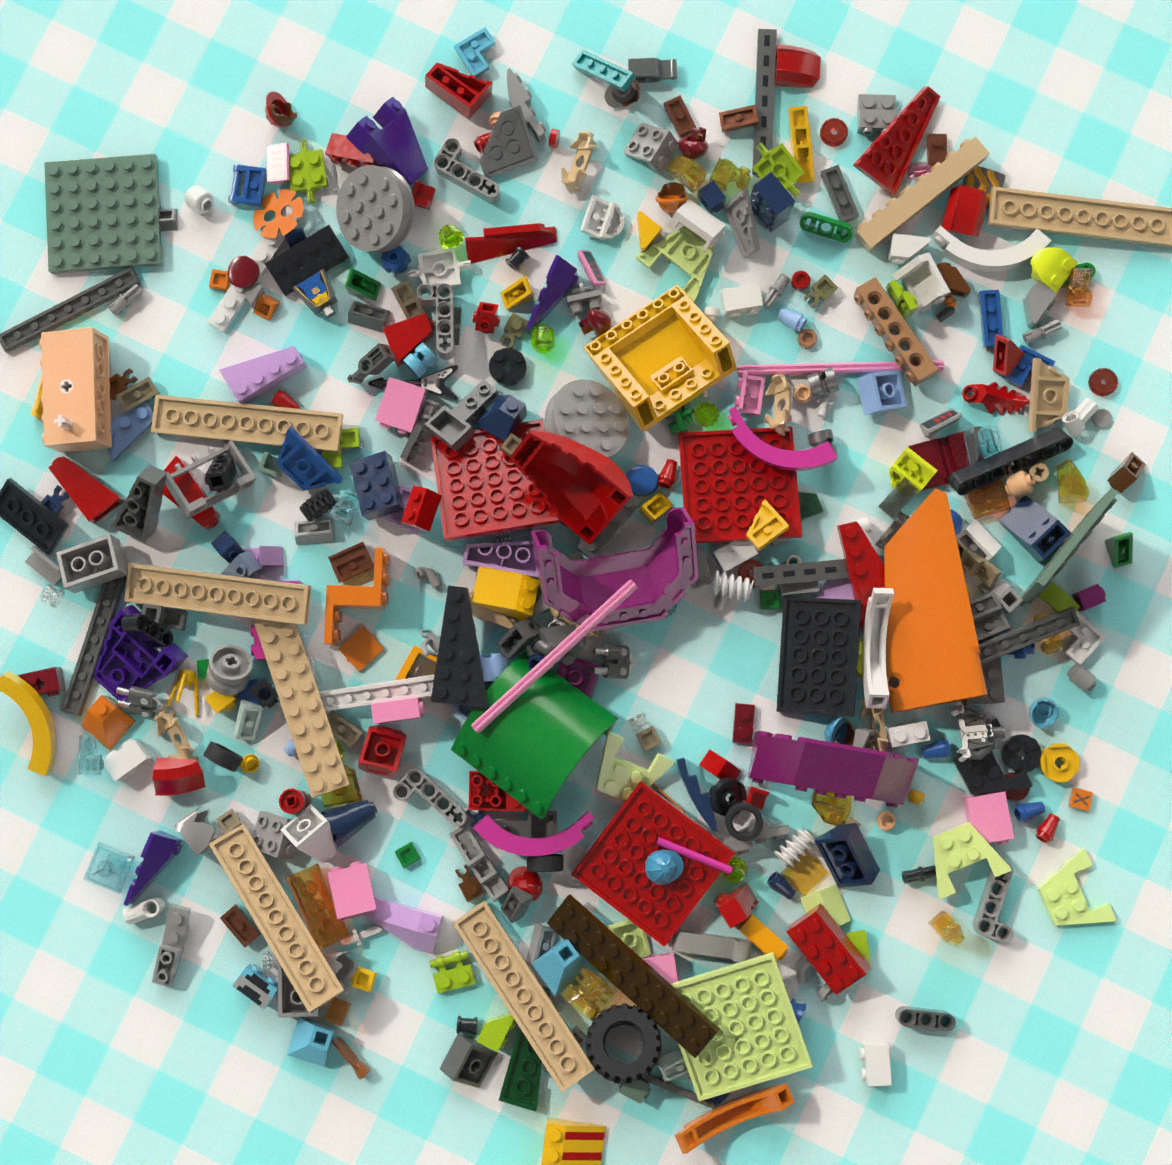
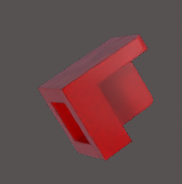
M416 180L412 190L414 205L430 210L436 189Z
M749 786L744 802L751 803L757 809L763 810L766 797L769 796L770 792Z

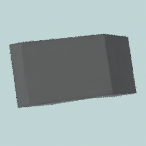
M143 603L141 614L146 615L166 629L185 631L188 612Z

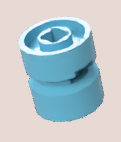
M423 342L414 349V354L410 353L402 360L417 378H420L427 372V367L431 368L439 361Z

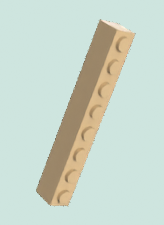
M976 136L971 140L968 138L962 142L959 150L956 152L952 150L946 155L944 162L941 164L937 162L931 167L929 174H922L917 178L914 186H907L901 192L902 195L899 198H892L886 204L887 207L882 211L880 209L871 216L872 219L870 221H863L856 228L855 237L868 252H871L988 158L989 151Z

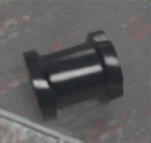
M517 246L515 248L516 251L510 258H506L505 262L509 267L518 272L520 265L525 259L528 260L530 256Z
M458 1015L456 1034L467 1032L476 1035L478 1017L471 1019L462 1018Z

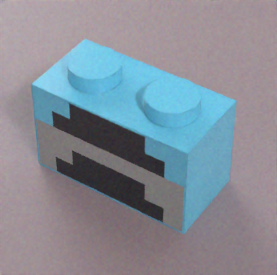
M249 964L232 987L262 1009H265L278 992V980L272 976L267 977L262 973L263 970L259 966Z

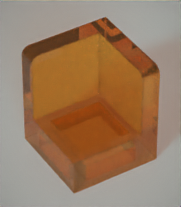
M334 997L323 1019L342 1026L346 1021L352 1003Z

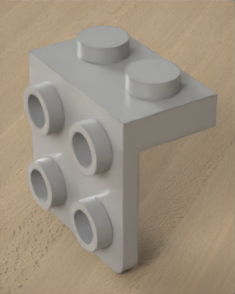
M641 123L624 149V154L647 162L654 173L660 174L675 151L678 142L670 130Z
M266 811L259 812L252 838L260 852L277 858L293 859L296 847L281 831L292 820L291 818H284Z

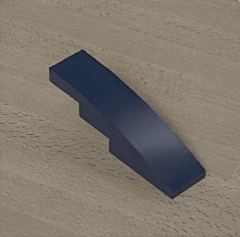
M685 758L676 759L681 779L691 801L713 832L718 831L710 804L709 793L700 792L697 775H688Z

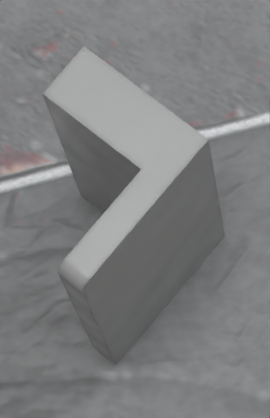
M32 545L30 549L33 553L25 563L51 584L57 586L62 580L59 563L41 549Z

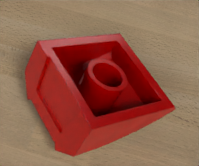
M777 44L775 86L813 88L820 79L821 57L809 49Z
M963 185L951 188L941 226L945 230L978 237L988 199L985 192Z
M369 726L358 761L359 769L366 773H373L388 778L396 777L407 735L401 730L385 726Z
M157 757L152 777L155 796L179 795L206 787L204 774L197 760Z

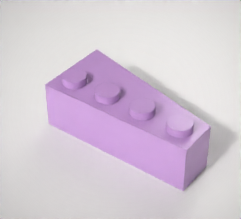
M292 346L219 369L238 402L248 404L307 368V365L297 349Z
M532 541L466 544L462 561L464 566L474 568L481 566L521 573L539 580Z

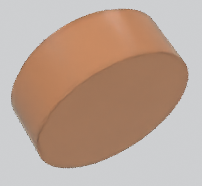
M811 329L802 330L797 338L798 344L804 349L812 348L817 342L816 333Z

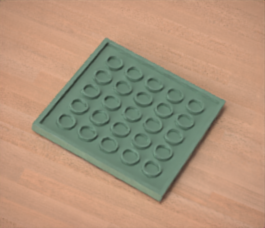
M156 154L44 162L48 271L51 274L129 268L131 266L162 265L161 227L159 225L158 156Z
M1111 488L1084 516L1072 531V534L1068 536L1022 594L1021 598L1023 601L1020 605L1024 606L1027 602L1031 604L1050 586L1055 576L1061 572L1068 563L1067 561L1092 533V529L1100 523L1105 516L1104 514L1116 503L1117 499L1114 497L1118 494V491Z

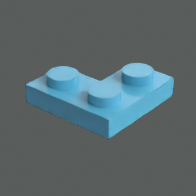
M486 27L454 45V49L470 74L477 78L490 70L481 54L495 46V41Z

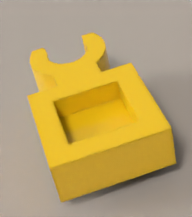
M357 967L353 977L348 981L353 980L352 987L372 992L378 972Z

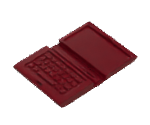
M975 429L908 446L913 452L938 470L921 491L947 485V479L951 473L983 459Z

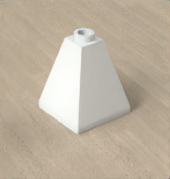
M312 804L281 829L282 833L298 850L323 863L332 860L336 854L330 824Z

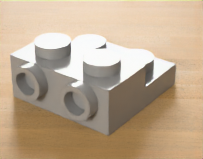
M859 94L857 101V133H862L863 135L882 133L897 117L896 95Z

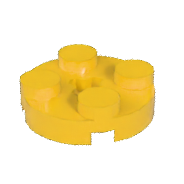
M1056 743L1042 750L1039 767L1045 778L1054 782H1067L1078 772L1080 759L1070 746ZM1058 757H1060L1061 761H1064V765L1060 766L1061 768L1055 765Z

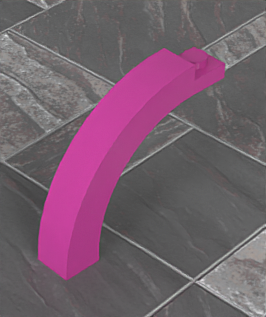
M736 406L729 409L730 416H728V419L733 427L737 425L736 428L732 429V434L749 454L767 465L790 471H806L827 466L838 459L828 441L817 447L799 451L773 447L753 434Z
M587 811L565 830L542 838H527L514 835L497 825L488 814L474 825L473 829L487 842L506 852L523 856H543L565 850L583 839L584 836L580 830L583 829L585 831L593 824L592 820L594 817Z

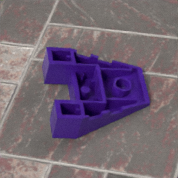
M391 97L384 102L372 117L382 127L381 130L366 115L355 124L346 138L364 155L368 153L376 158L375 162L381 165L383 163L400 173L410 186L428 171V167L406 109L398 100Z
M134 605L120 609L111 621L108 628L110 629L108 637L103 644L104 650L99 657L93 678L118 701L128 699V696L116 693L118 687L130 689L131 686L146 689L178 670L188 657L175 643L164 647L159 653L154 647L148 646L125 632L121 626L122 618L125 615L141 614Z

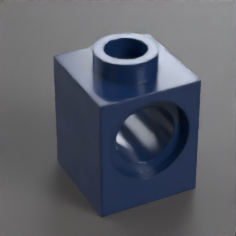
M714 180L698 190L697 198L710 214L714 211L717 213L725 207L726 196Z
M226 531L211 543L220 556L229 564L238 554L245 552Z

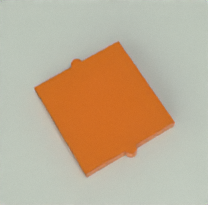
M364 626L338 648L347 658V662H351L359 672L384 650L377 642L376 637L372 636Z

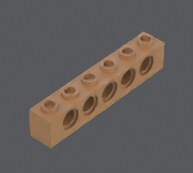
M875 277L857 287L854 293L856 304L862 307L866 319L872 322L876 334L884 340L886 349L893 353L896 364L903 368L907 380L916 387L933 377L938 370L877 278ZM869 300H874L877 304H871ZM879 315L886 316L887 320L881 319ZM890 330L896 331L898 335H892ZM900 346H906L908 351L902 350ZM910 361L917 362L918 366H913Z

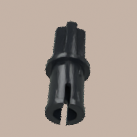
M935 865L924 868L919 866L914 870L902 871V880L905 884L914 881L923 882L927 878L936 877Z

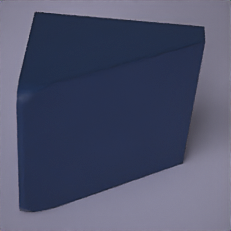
M301 227L285 235L290 248L307 238Z

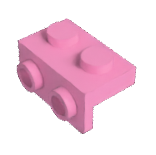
M744 372L742 377L738 378L737 388L740 389L739 396L736 395L734 406L738 407L739 413L760 416L765 377L751 376Z

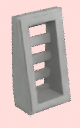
M867 728L856 729L853 746L869 749L876 735V730Z

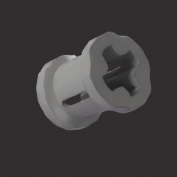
M426 399L427 404L419 417L428 421L442 406Z

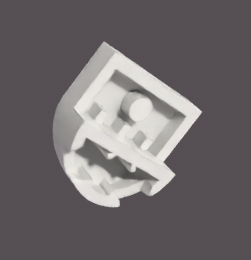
M595 195L591 196L580 232L598 240H607L618 235L625 223V217L622 216L620 206L615 202L610 203Z

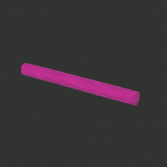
M658 838L656 845L731 874L732 866L663 838Z

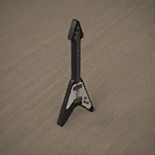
M458 365L426 375L418 380H401L425 388L428 392L458 401V397L444 384L458 370ZM380 377L369 381L368 385L383 390L387 386L388 380Z

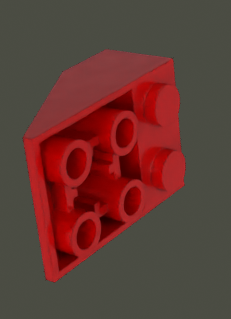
M469 771V810L530 811L479 771Z

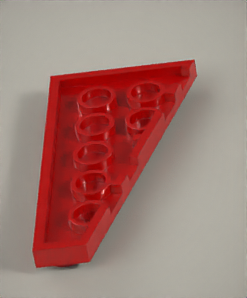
M929 86L923 87L853 166L890 195H896L941 96Z
M854 521L838 525L837 529L854 600L862 601L860 626L863 634L868 598L871 597L873 588H885V566L859 523Z

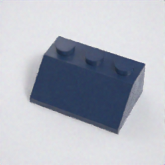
M857 823L840 824L815 838L814 841L838 888L872 885L880 872V868Z

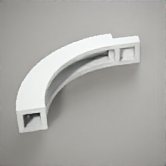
M941 225L932 235L937 245L945 247L942 255L960 266L986 272L1008 270L1020 266L1031 260L1039 249L1045 248L1051 241L1045 234L1036 229L1026 240L1013 247L1002 250H981L959 241Z
M873 588L872 595L868 598L863 633L862 660L866 708L886 709L889 699L886 676V634L894 596L893 588Z

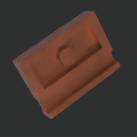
M360 542L328 557L339 583L374 568L364 542Z

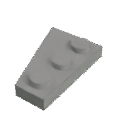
M748 189L741 190L723 209L743 256L747 258L760 249L749 192Z

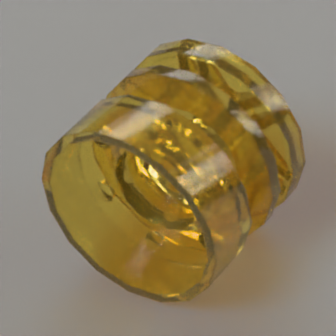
M582 966L579 972L585 978L576 974L574 978L579 983V986L577 987L569 983L561 992V995L581 1014L593 1020L601 1011L596 1001L599 1000L606 1004L608 1000L604 997L603 993L611 998L614 992L603 978Z

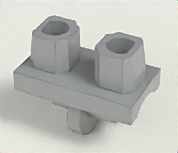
M578 282L579 288L572 289L573 295L567 296V305L571 308L573 315L583 313L582 304L589 303L590 309H600V289L592 291L591 285L584 287L583 282Z

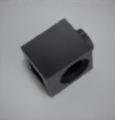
M266 677L248 689L262 708L266 706L271 708L279 702L277 700V691ZM263 689H268L271 692L268 700H264L260 696V692Z

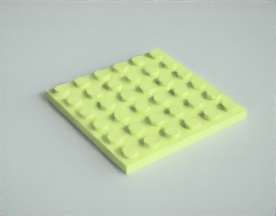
M774 952L671 983L676 990L720 1028L696 1058L679 1044L698 1101L813 1067Z

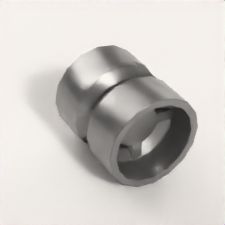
M833 367L822 370L821 374L816 372L807 375L814 399L824 396L825 392L831 394L840 390Z
M831 429L817 431L808 435L810 446L814 448L828 441L836 456H838L836 445L832 444L834 437Z

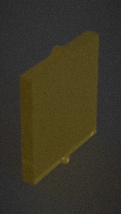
M804 849L806 856L799 854L800 862L793 860L795 867L788 865L781 872L788 879L790 885L794 886L803 896L828 873L821 866L819 860L815 859L806 849Z

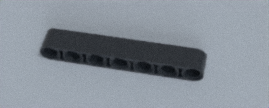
M1054 428L951 473L947 482L959 495H966L1069 450L1073 445V438L1061 428Z

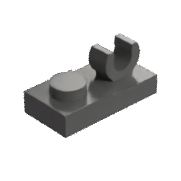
M415 424L400 456L407 463L410 458L414 463H419V460L414 458V454L417 452L423 454L422 449L415 448L425 438L426 432H424L425 428L423 425Z

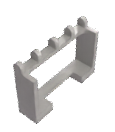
M232 440L229 442L222 441L225 447L216 452L213 447L208 448L210 455L200 460L196 455L192 456L193 463L184 468L179 463L174 465L176 472L172 474L167 472L165 485L187 519L254 485L256 476ZM228 452L230 456H233L234 462L244 476L237 479L227 491L217 492L205 499L202 497L189 504L174 482V479L213 460L219 455Z

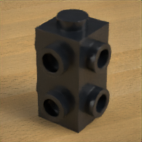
M219 455L213 459L204 475L205 484L209 486L210 492H225L230 488L237 475L233 456Z

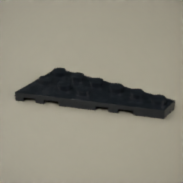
M448 585L431 702L489 709L469 589L466 587Z

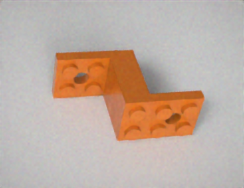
M375 548L373 586L327 585L324 644L338 646V642L341 641V630H338L339 622H342V611H339V608L385 609V605L389 604V593H386V586L390 584V575L387 574V567H390L391 557L384 548Z

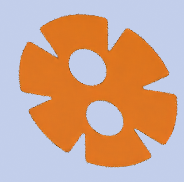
M281 189L278 199L274 192L263 198L262 207L265 210H255L253 216L255 230L265 226L260 233L261 236L276 238L278 228H280L281 234L284 236L296 227L298 223L292 217L301 218L304 207L301 197L291 202L296 194L295 191ZM290 205L293 208L292 213L287 217H283L281 215L282 208ZM270 210L275 211V218L270 222H266L264 220L265 213Z

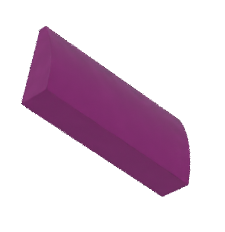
M577 658L569 665L561 661L557 674L589 698H592L600 675L593 674L592 669L593 667H602Z

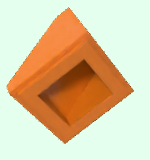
M263 293L258 296L253 313L270 321L280 301Z

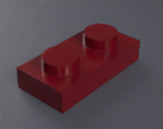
M735 703L732 742L752 743L755 705Z

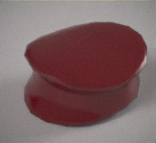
M246 255L238 256L231 261L228 267V280L235 287L249 288L258 281L260 275L259 265L255 260Z

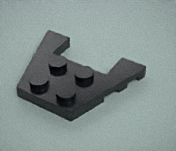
M997 718L991 722L992 727H1001ZM992 751L982 760L966 759L964 762H960L959 758L963 756L961 753L952 760L970 795L1033 787L1025 770L1006 779Z

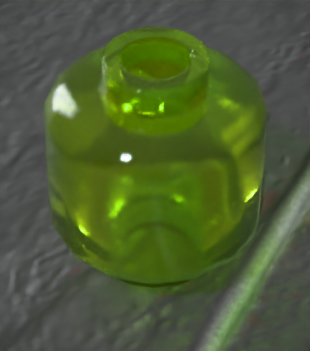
M539 324L531 330V346L538 353H548L555 347V331L553 328L546 324Z

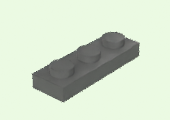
M839 165L822 170L820 175L839 221L846 223L857 219L859 214Z

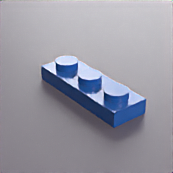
M982 290L979 292L983 348L995 347V335L1003 336L999 290Z

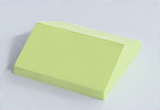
M836 883L800 897L805 913L821 903L839 926L851 921Z
M629 919L607 926L641 958L651 955L647 933Z

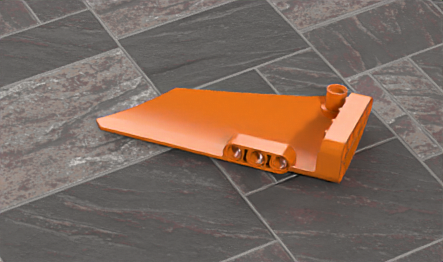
M935 488L884 547L885 588H893L894 591L886 634V676L891 713L988 695L947 493ZM896 677L900 680V685L897 688L890 687L889 681L891 678Z

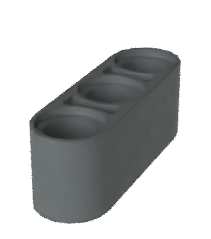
M901 1006L895 1012L896 1020L904 1027L948 1032L953 1030L956 1025L955 1018L944 1010ZM905 1012H909V1019L907 1021H902V1014ZM929 1014V1021L922 1023V1016ZM948 1016V1024L942 1026L941 1019Z

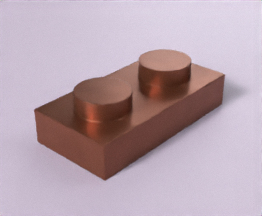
M681 95L663 103L679 138L691 133L692 128H696Z
M756 105L719 112L722 133L759 125Z
M928 133L927 172H931L932 166L937 162L941 164L946 160L947 134Z
M236 904L220 917L244 948L261 935L259 930Z

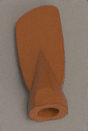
M340 1037L332 1039V1044L353 1067L358 1079L364 1078L371 1069L357 1058L343 1039Z

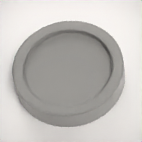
M1103 408L1098 409L1092 415L1093 424L1099 428L1108 426L1112 421L1111 413Z

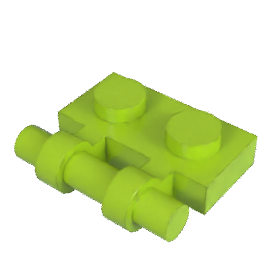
M456 951L452 955L445 957L442 955L437 956L436 959L429 961L431 968L439 967L440 972L433 973L437 994L476 983L471 963L463 965L462 960L469 958L468 951ZM456 962L457 967L446 970V964Z

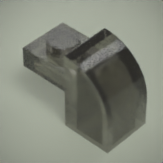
M899 511L875 545L884 551L885 545L909 519V516Z

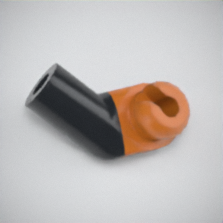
M951 295L946 296L943 301L946 304L945 309L935 315L940 323L955 312L957 302Z

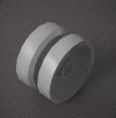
M224 645L215 649L210 655L206 674L208 685L212 690L223 695H235L244 691L251 674L253 664L251 656L243 648L234 645Z

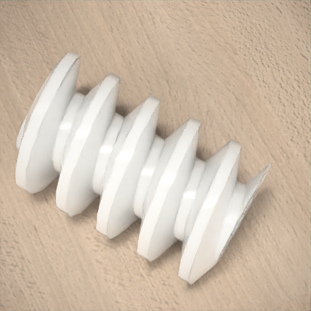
M716 570L712 589H714V595H717L721 590L723 597L729 592V598L732 599L734 594H736L737 600L744 596V601L747 602L751 595L754 580L751 584L749 583V578L742 582L741 576L734 580V574L727 578L726 572H723L721 577H719V571Z
M802 827L804 831L796 830L798 837L793 834L790 836L792 842L785 840L787 847L779 846L781 853L774 851V854L786 867L788 865L795 867L793 860L800 862L799 854L806 856L804 849L811 851L810 843L816 845L815 839L804 827Z

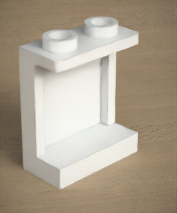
M690 199L675 212L668 224V227L674 230L682 223L706 241L702 248L704 252L709 247L712 249L725 234L723 229L726 226Z
M930 253L915 257L892 274L897 281L902 279L910 294L915 296L917 308L913 312L914 314L928 312L932 309L931 305L943 302L945 300L944 296L950 293Z

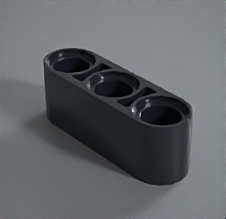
M130 614L122 618V629L150 647H166L173 643L172 632L146 615Z

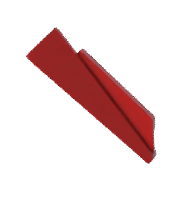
M541 223L483 228L484 237L465 238L468 261L470 260L471 264L512 254L516 251L515 248L517 246L523 250H528L557 242L556 227H545Z

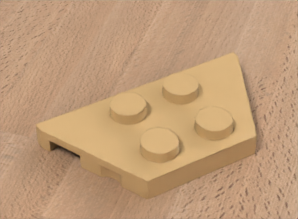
M1033 358L1028 432H1035L1043 426L1052 424L1055 420L1062 419L1068 409L1070 378L1063 373H1059L1054 367L1046 365L1040 358Z

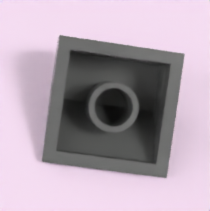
M458 1033L439 1069L452 1081L480 1088L498 1052L476 1042L477 1040Z

